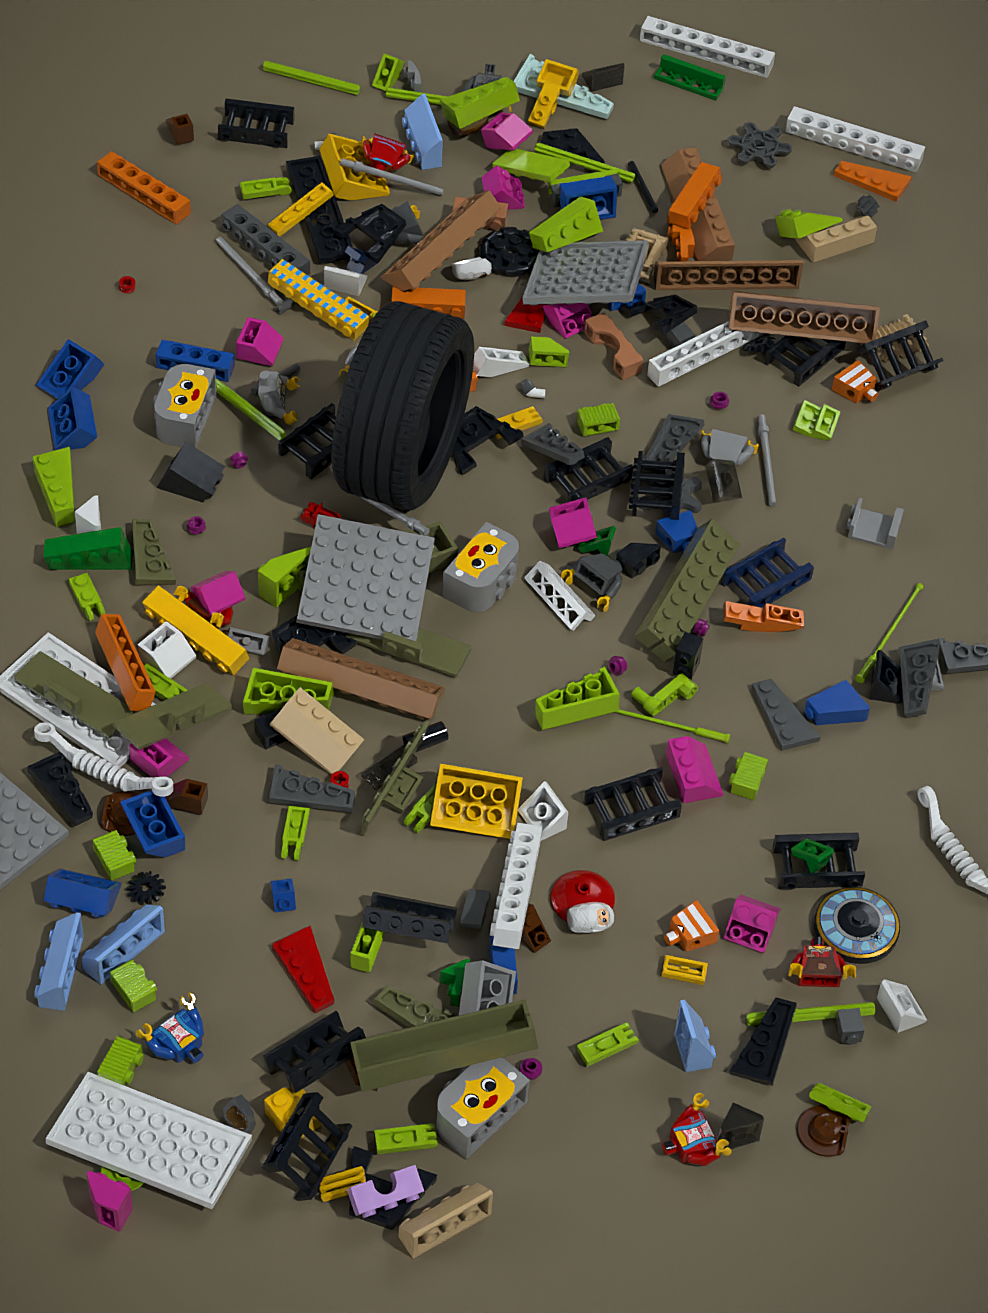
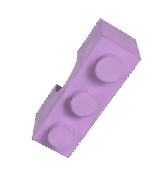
M416 1165L390 1174L393 1187L389 1194L379 1193L375 1189L372 1180L348 1188L347 1192L355 1215L362 1214L363 1218L376 1214L375 1209L384 1206V1209L388 1210L398 1206L397 1201L405 1199L406 1203L419 1199L418 1194L424 1192Z

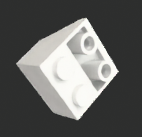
M167 621L138 644V654L144 664H149L170 679L196 658V654L183 634Z

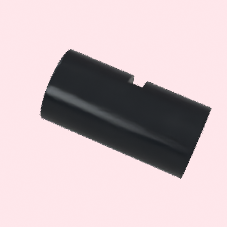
M442 721L428 726L425 737L416 752L449 739L447 729ZM415 731L403 735L402 739L405 747L413 739Z

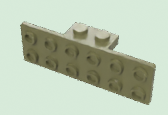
M418 628L416 641L385 631L382 640L351 633L346 634L347 638H353L356 643L453 677L458 676L471 651V645L422 628Z
M41 651L14 676L17 682L107 738H111L118 731L113 727L114 722L135 713V711L129 710L126 703Z
M204 683L114 722L113 727L135 747L143 749L229 711L232 705L210 685Z
M426 720L423 726L419 724L413 739L407 743L402 757H399L396 761L391 775L387 776L381 791H378L374 797L373 804L364 813L363 820L360 823L362 827L361 835H365L384 803L403 813L422 782L423 777L406 768L424 739L430 724L429 721Z

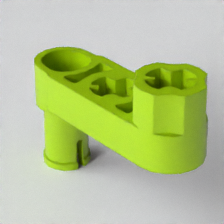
M680 674L654 696H650L640 687H636L631 693V697L642 704L643 709L652 716H655L680 695L685 699H691L697 692L698 685L684 674Z

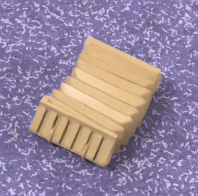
M634 228L629 237L626 238V241L648 240L649 248L639 280L650 283L655 262L665 253L668 238Z
M905 314L902 321L897 318V322L895 320L893 324L889 322L888 327L885 324L883 328L879 325L876 339L916 323L913 322V318ZM913 335L909 336L907 341L911 351L916 354V349L921 352L917 339ZM897 341L894 342L892 348L897 360H899L900 356L905 359V353L901 344H898ZM882 347L878 348L876 353L880 362L882 359L887 362L888 356L885 349L883 350Z

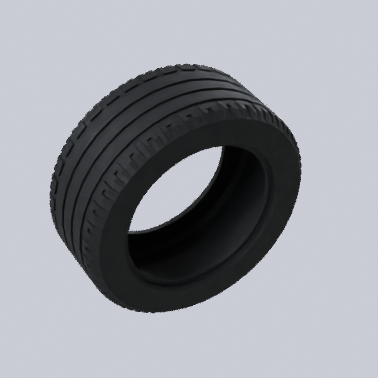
M393 301L387 304L372 318L350 364L335 420L332 441V470L341 490L404 510H414L426 503L431 497L452 455L470 392L474 366V337L465 320L401 301Z

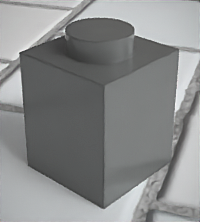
M682 322L667 332L666 341L674 348L695 338V334L685 322Z
M860 1009L838 1010L835 1024L840 1044L862 1042L865 1030Z

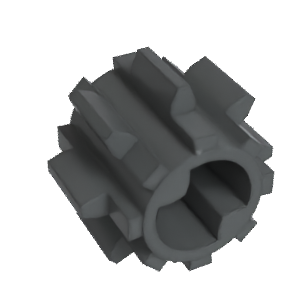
M863 195L858 200L859 204L856 205L863 216L871 217L878 212L877 209L880 207L871 195Z

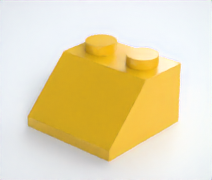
M282 1088L264 1099L265 1114L280 1133L302 1095L306 1093L304 1089L294 1093L290 1088ZM313 1116L309 1122V1128L314 1131L322 1126V1124Z

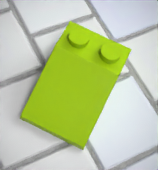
M785 209L781 211V214L775 216L780 237L796 239L843 221L841 217L801 212V210L792 211L791 209Z
M311 546L272 558L266 564L261 565L258 569L259 596L276 608L298 589V572L307 569Z

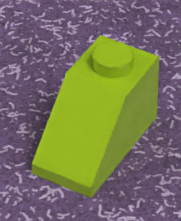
M383 53L372 86L384 91L387 88H392L400 78L405 61Z
M531 336L528 350L530 365L567 367L569 350L549 337Z

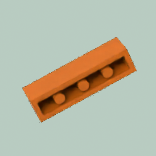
M704 162L699 164L669 209L670 223L690 228L693 222L697 221L699 213L705 209L709 198H712L715 189L722 182L723 177L720 167Z
M394 286L392 287V302L401 301L465 319L466 290L416 288L413 291L411 289L401 291Z

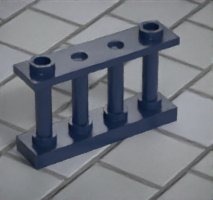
M783 537L778 541H773L768 547L737 565L727 568L723 573L722 585L725 587L733 582L749 598L748 605L764 608L766 603L771 604L810 581L814 566L810 562L799 566L784 552L786 539ZM778 556L793 572L784 575L770 560ZM764 565L778 581L769 584L755 569ZM748 573L763 589L759 592H754L740 577Z

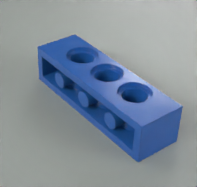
M163 339L155 355L156 368L169 370L176 365L190 364L215 369L216 379L224 382H229L235 367L234 353Z

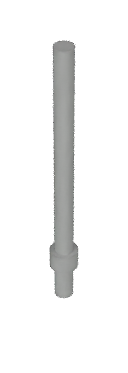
M341 158L340 165L352 168L355 172H365L440 196L443 194L444 189L366 166L363 165V162H353Z
M221 236L216 239V242L259 285L268 298H271L277 305L283 302L276 294V290L268 285Z
M762 414L758 416V436L761 437L769 506L773 507L776 505L768 440L770 433L769 427L766 424V416Z
M362 498L405 523L409 529L417 530L423 535L429 534V528L422 525L414 517L410 518L384 503Z

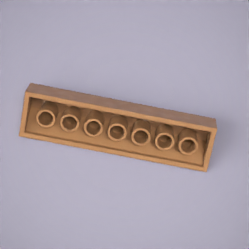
M696 147L679 149L661 164L663 175L674 202L702 162ZM714 193L712 198H709L705 209L699 213L697 221L691 225L695 242L694 255L697 261L733 260L735 243Z
M490 190L468 197L381 276L382 280L401 291L409 289L413 291L418 288L420 281L429 278L432 275L430 273L432 270L441 267L443 260L452 257L454 250L463 247L465 240L475 236L474 232L476 230L482 229L486 225L485 222L487 220L489 221L497 215L496 212L501 207Z
M803 260L655 262V290L799 289Z
M731 290L729 329L868 343L876 339L880 307L877 305Z
M294 638L283 646L277 667L278 670L285 674L333 682V688L340 689V692L343 694H355L365 701H377L380 706H392L398 708L397 710L401 713H414L423 720L434 717L446 688Z

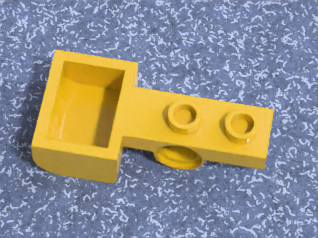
M548 59L545 60L536 80L537 86L542 88L528 119L529 124L545 129L550 115H553L556 110L559 95L571 96L578 79V69Z

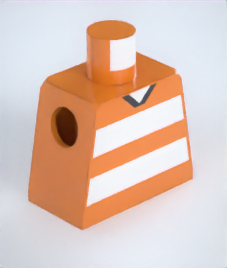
M859 360L834 376L832 390L854 403H858L864 398L874 402L879 395L874 390L876 377Z
M696 900L672 917L669 928L671 932L664 934V939L668 946L679 942L684 951H691L716 943L719 929L698 900Z

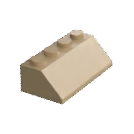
M860 216L834 224L802 238H795V240L814 263L874 243L877 226L869 216Z
M301 687L270 723V726L331 775L344 766L365 740Z
M479 1183L465 1186L453 1197L448 1196L433 1208L428 1207L419 1216L403 1221L399 1226L398 1237L414 1259L490 1216L493 1192Z

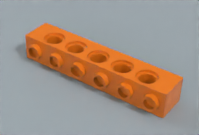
M111 151L97 161L98 176L176 225L191 214L190 200L186 196L179 194L173 188L155 179L133 163L125 160L122 156Z

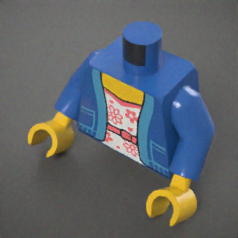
M188 993L190 997L189 1003L185 1002L183 996L180 997L181 1005L186 1006L187 1010L181 1009L153 1031L151 1025L143 1024L142 1026L146 1030V1034L140 1029L136 1031L137 1037L146 1039L145 1043L156 1057L172 1059L176 1063H180L187 1057L193 1063H197L202 1059L204 1054L199 1048L202 1046V1037L204 1035L203 1022L197 1007L193 1006L195 996L192 993Z

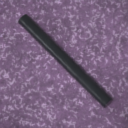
M630 161L628 166L631 172L635 174V180L652 213H657L658 207L635 162Z

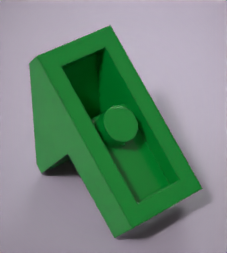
M611 526L597 530V538L580 542L578 549L581 553L598 549L601 554L608 556L616 527Z
M807 838L791 848L793 856L807 862L810 873H815L824 867L834 853L833 848Z
M470 959L462 960L440 971L439 982L449 985L447 996H451L450 1005L459 1007L465 965L471 962Z

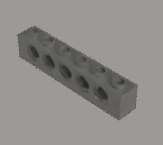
M239 204L222 213L221 224L223 229L231 233L236 240L241 241L249 250L256 253L260 259L266 261L272 268L284 259L306 275L310 274L309 259Z

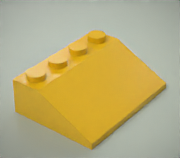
M329 133L319 150L335 197L351 201L389 196L390 191L386 179L376 178L365 172H355L352 168L340 165L341 158L353 162H363V165L368 166L369 161L365 158L361 142Z
M440 764L436 779L430 826L510 839L512 830H515L523 777Z

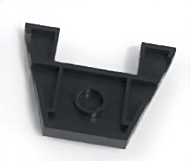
M577 128L543 132L542 144L582 157L585 156V158L605 164L604 159Z
M380 204L361 212L362 215L353 219L350 217L345 219V223L341 225L336 223L331 226L332 232L342 239L357 228L377 243L365 252L367 257L378 264L407 224L401 216L385 205Z
M674 294L653 298V302L649 303L637 301L634 306H628L627 303L622 304L621 312L632 317L647 311L653 314L654 317L661 319L653 322V329L666 334L696 314L697 305Z
M477 406L464 413L461 428L453 449L461 474L464 475L477 467L476 461L470 456L469 451L498 433L509 445H512L524 437L523 432L520 429L512 428L505 421L497 420L494 415Z
M298 615L272 631V636L280 656L283 646L292 638L319 647L329 641L341 654L356 646V641L351 637L350 639L345 637L341 631L297 623Z
M354 1146L352 1169L362 1166L365 1171L366 1182L372 1180L375 1189L379 1193L389 1194L392 1190L393 1182L366 1173L372 1161L373 1152ZM418 1168L417 1171L424 1192L418 1194L420 1200L424 1196L425 1191L431 1185H434L437 1175ZM405 1199L397 1201L398 1206L385 1210L384 1206L375 1209L376 1214L363 1218L362 1214L355 1215L350 1201L349 1215L393 1230L418 1199L406 1203Z

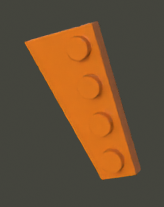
M846 161L840 162L833 175L897 202L912 180V176Z

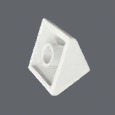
M325 266L324 287L359 296L368 275Z
M98 495L93 496L75 511L77 534L101 530Z
M544 781L518 809V812L527 824L542 826L541 841L567 829L568 811L549 784Z
M885 979L881 982L877 999L897 1033L927 1021L907 985Z

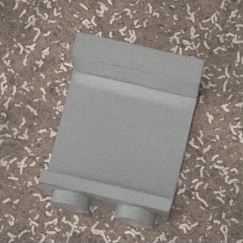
M859 498L857 505L853 504L850 515L853 516V519L849 518L846 529L849 530L848 538L893 550L904 509L897 507L895 515L892 517L861 509L863 498Z

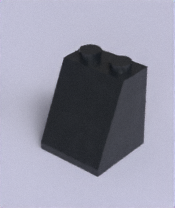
M185 442L172 460L157 488L203 503L207 497L211 498L217 488L214 485L215 483L219 484L224 477L222 471L225 466Z

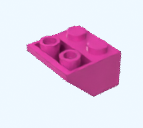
M500 112L481 129L486 148L513 151L523 141L527 140L533 133V130L514 113Z
M495 166L482 176L484 192L490 190L497 202L508 203V210L523 209L525 207L522 183L518 178L511 176L507 170Z
M585 303L543 305L549 323L564 338L584 330L585 320L593 317L588 304Z
M247 317L236 342L237 359L273 366L284 338L266 321Z
M586 497L549 508L559 548L597 538Z
M166 738L143 749H138L133 744L129 745L130 760L152 778L168 777L189 760V756Z
M740 894L736 898L724 939L764 953L781 908Z
M88 1171L89 1195L99 1224L120 1232L133 1210L130 1187L122 1181L116 1182L109 1179L103 1173Z

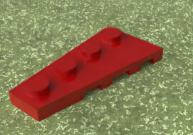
M522 297L505 320V326L540 333L546 317L543 309L545 304H523Z
M311 926L272 944L273 950L314 1013L334 1004V997Z

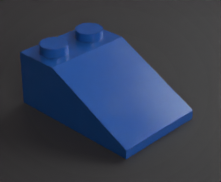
M68 339L36 385L58 399L72 386L82 390L95 379L105 364L96 355Z

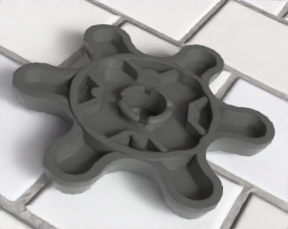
M747 122L743 126L746 133L744 136L731 135L728 137V143L731 147L742 149V152L738 154V160L741 164H747L751 160H756L759 163H764L767 168H773L777 163L774 155H789L792 151L790 144L777 140L782 134V129L778 126H772L767 131H761L756 127L755 123Z
M672 469L663 470L664 475L675 473ZM692 477L687 480L683 478L680 509L691 510L694 513L701 511V502L691 496L692 492L700 490L702 487L701 480L698 477ZM640 481L641 487H674V485L668 482ZM646 495L639 500L668 502L672 498L661 495ZM661 509L663 511V518L671 516V512L668 509Z

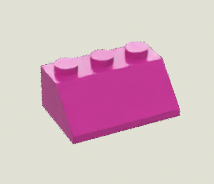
M689 736L668 739L666 756L682 802L688 803L723 796L706 744Z

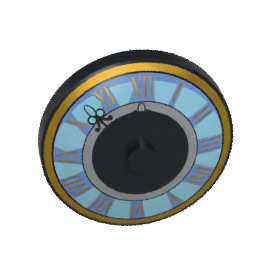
M846 887L831 892L820 902L814 918V930L816 937L823 938L824 946H833L836 954H839L845 962L868 964L883 959L894 949L900 934V920L893 905L879 893L861 887Z

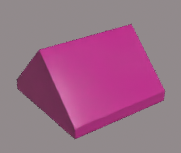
M235 571L221 572L191 586V590L210 616L214 612L218 613L246 600Z

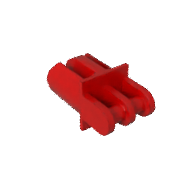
M309 502L308 508H305L304 513L300 515V519L311 524L313 529L316 526L318 514L341 519L340 514L323 508L322 502L320 505Z

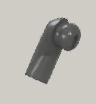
M281 293L283 302L275 306V311L279 315L291 309L294 304V300L286 297L283 293Z

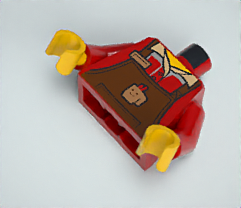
M183 586L176 588L174 595L179 596L178 599L181 602L186 600L187 607L217 629L231 624L234 612L232 606L218 613L214 612L210 616L192 591H188Z
M814 937L811 939V945L804 946L803 952L798 953L793 959L788 976H799L798 986L839 987L842 975L844 980L848 976L856 978V966L848 965L839 954H836L833 946H824L823 938Z

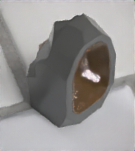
M242 1094L234 1097L222 1110L224 1119L234 1129L251 1133L256 1125L254 1111L250 1107L251 1104Z

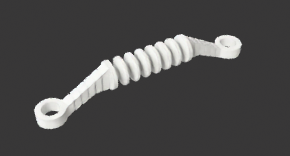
M39 723L34 728L35 738L41 742L51 741L68 758L73 768L80 769L83 773L87 772L88 775H93L96 779L100 778L103 782L107 781L109 785H114V787L120 788L124 792L152 788L153 793L160 797L168 796L173 792L172 779L168 777L140 778L131 771L127 772L125 768H120V766L114 765L112 762L100 759L99 756L87 753L84 749H77L63 739L51 723Z
M930 786L920 788L918 790V798L921 804L929 809L932 841L937 842L936 846L941 848L943 854H946L947 860H951V865L956 866L955 870L958 873L961 872L960 876L962 879H966L965 883L968 886L988 894V878L984 875L983 870H978L979 865L973 863L974 859L968 857V851H963L964 846L958 845L959 840L954 838V834L949 832V827L940 819L935 792Z

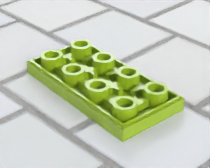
M515 149L505 152L494 161L492 168L499 166L507 170L508 173L515 174V176L529 177L531 180L537 179L545 183H551L570 167V160Z

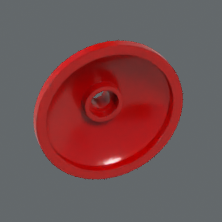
M576 870L568 872L555 882L551 891L552 907L556 914L566 922L567 911L574 905L602 902L609 905L612 909L614 908L615 894L611 884L603 876L592 871Z

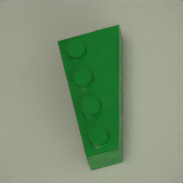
M117 527L45 539L43 558L50 570H132L133 551L122 528Z

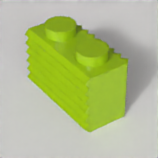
M604 403L596 407H583L577 411V423L582 436L619 430L620 418L614 403Z
M744 752L742 758L738 757L735 769L738 770L736 773L731 774L729 784L732 785L731 793L755 800L767 769L768 759L748 752Z
M117 830L92 839L94 851L110 880L114 881L135 871L134 863H136L134 853L132 851L128 852L126 839L123 835L119 836Z
M361 923L355 944H353L352 951L350 952L351 968L368 973L371 972L384 938L383 931L364 928Z
M133 959L109 972L111 983L133 1012L144 1008V1006L156 1000L155 991H157L155 983L153 980H148L145 977L141 964L136 965Z
M116 1036L114 1043H112L110 1050L97 1071L98 1076L124 1086L126 1083L130 1084L134 1077L136 1065L140 1066L144 1059L142 1045Z

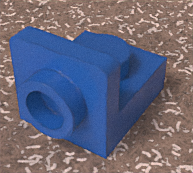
M292 878L271 881L275 912L295 910V891Z

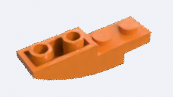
M667 214V224L670 225L668 226V237H671V244L675 245V250L679 251L676 252V262H687L688 258H693L695 247L691 227L685 228L670 223L669 214Z
M725 601L723 605L724 621L740 624V630L783 632L804 627L803 610L767 603L764 608Z

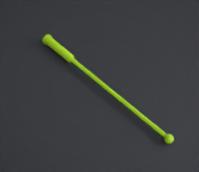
M922 583L916 585V590L875 653L868 658L859 674L856 675L855 680L857 682L864 683L866 676L874 666L877 651L883 648L918 592L923 590L924 586Z
M620 709L616 711V713L695 732L696 735L723 741L726 744L729 743L731 735L700 727L692 728Z

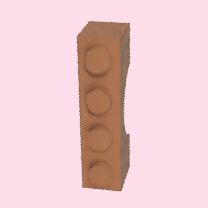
M601 313L585 320L584 333L593 344L610 346L617 352L614 355L613 369L622 380L642 373V365L644 363L642 356L635 351L632 343L627 341L622 331L618 330L611 318L605 313Z

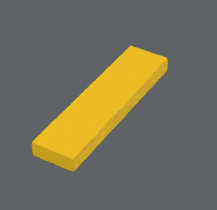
M321 182L268 223L267 227L281 237L334 195L333 191Z

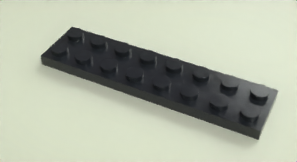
M321 156L286 161V168L297 200L301 199L321 182L332 190ZM333 195L304 218L320 264L349 259L350 255L345 253V250L348 246L353 247L349 234L342 239L332 232V225L344 223L335 195Z

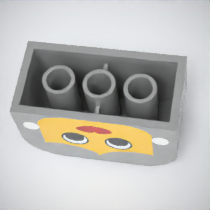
M180 364L168 370L164 381H161L159 384L158 395L154 396L153 406L155 408L156 434L163 443L182 447L187 442L197 448L217 395L215 369Z
M485 522L443 572L442 597L472 612H482L491 608L498 599L500 600L504 596L508 586L511 587L515 582L519 553L517 539L510 533Z
M503 1058L465 1066L454 1081L450 1080L446 1083L438 1097L436 1129L439 1136L467 1160L528 1102L530 1080Z

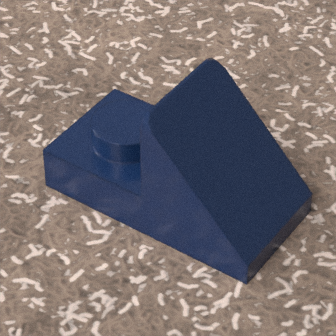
M348 246L345 250V253L350 255V262L347 268L352 272L364 274L377 264L367 257L365 251Z

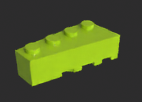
M508 77L500 78L499 80L440 99L444 117L459 129L520 101L516 83Z
M580 196L530 231L529 235L533 248L550 252L603 232L595 201Z
M70 447L32 456L35 475L56 527L75 523Z
M606 667L599 669L598 673L594 675L590 673L577 683L573 681L562 690L556 689L537 698L535 717L541 729L545 730L619 711L620 693Z
M253 668L243 700L244 715L270 714L275 712L279 708L284 707L300 687L326 709L330 710L334 695L333 682Z

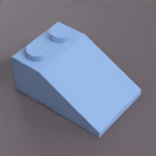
M680 1000L674 1036L685 1071L691 1072L711 1068L713 1059L716 1058L714 1046H710L709 1043L710 1034L708 1027H704L702 1018L685 1000Z

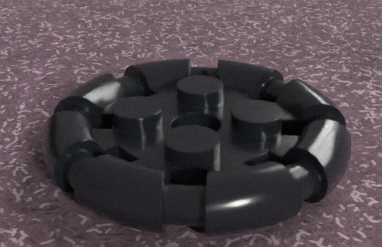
M502 227L499 231H491L482 239V244L479 246L480 258H486L491 263L493 272L498 274L504 273L506 276H521L525 272H532L539 250L533 248L529 235L530 231L525 229L523 231L518 230L517 227Z

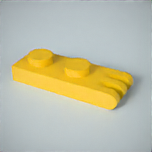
M533 406L497 419L501 422L505 421L512 428L520 429L521 431L543 422V419ZM499 433L495 435L497 439L503 438Z

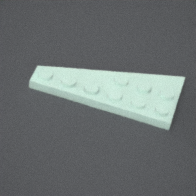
M532 54L528 56L514 82L519 93L538 98L542 88L537 86L536 80L544 62L535 60V56ZM577 84L570 97L560 94L557 99L558 105L608 119L614 103L599 94L589 92V88L581 87Z

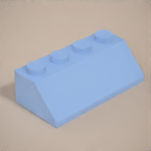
M422 94L405 109L402 125L403 128H406L407 139L411 140V150L415 151V161L419 163L421 170L442 167L443 140L426 94Z
M145 905L143 908L136 910L126 922L120 923L115 931L109 936H104L98 945L84 953L82 957L83 970L102 985L110 978V971L133 959L165 932L163 908L159 905Z
M76 912L56 921L55 929L50 931L49 942L51 944L50 948H46L44 955L46 964L45 967L42 966L40 969L39 978L41 983L35 988V998L38 999L40 1008L63 1011L66 1009L84 937L81 913Z

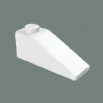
M479 347L474 354L473 371L479 377H494L529 367L530 363L522 351Z

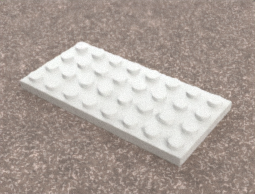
M48 632L0 675V692L43 722L53 724L56 731L87 752L122 767L130 759L129 745L132 743L119 731L111 738H107L14 679V676L41 651L126 703L115 676Z
M87 1072L46 1137V1144L210 1209L214 1208L252 1141V1135L90 1072Z

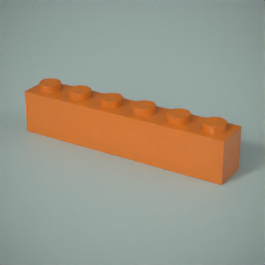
M101 614L95 634L129 710L141 711L151 707L156 691L121 615Z

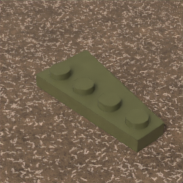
M132 519L136 584L176 585V578L172 574L170 563L167 561L164 548L159 542V536L152 519Z
M387 986L374 1000V1005L409 1028L455 1017L453 1015L454 1012L446 1009L441 1011L434 1008L432 1003L427 1001L419 1002L414 999V996Z

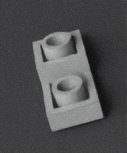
M408 60V67H404V78H408L407 85H411V89L414 92H421L420 73L416 65L411 60Z

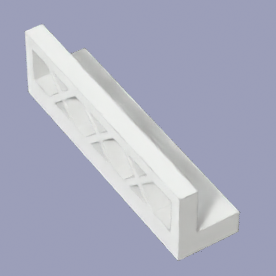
M539 561L525 576L526 581L571 630L574 631L584 619L592 621L596 616L549 564ZM538 571L542 574L541 583H535L532 579ZM547 585L553 586V595L551 596L546 595ZM558 598H564L565 608L559 609L557 607ZM569 611H575L579 615L572 623L569 620Z

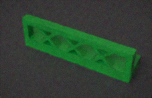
M663 54L660 60V67L655 73L654 79L716 101L724 90L726 76ZM664 72L670 76H662L661 73ZM676 79H683L685 81L679 82ZM698 84V85H700L701 87H697V88H696V87H694V86H692V85ZM708 90H715L716 93L713 94L708 92Z

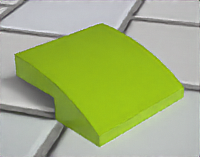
M804 400L792 430L809 437L830 440L840 411L826 404H823L820 408Z

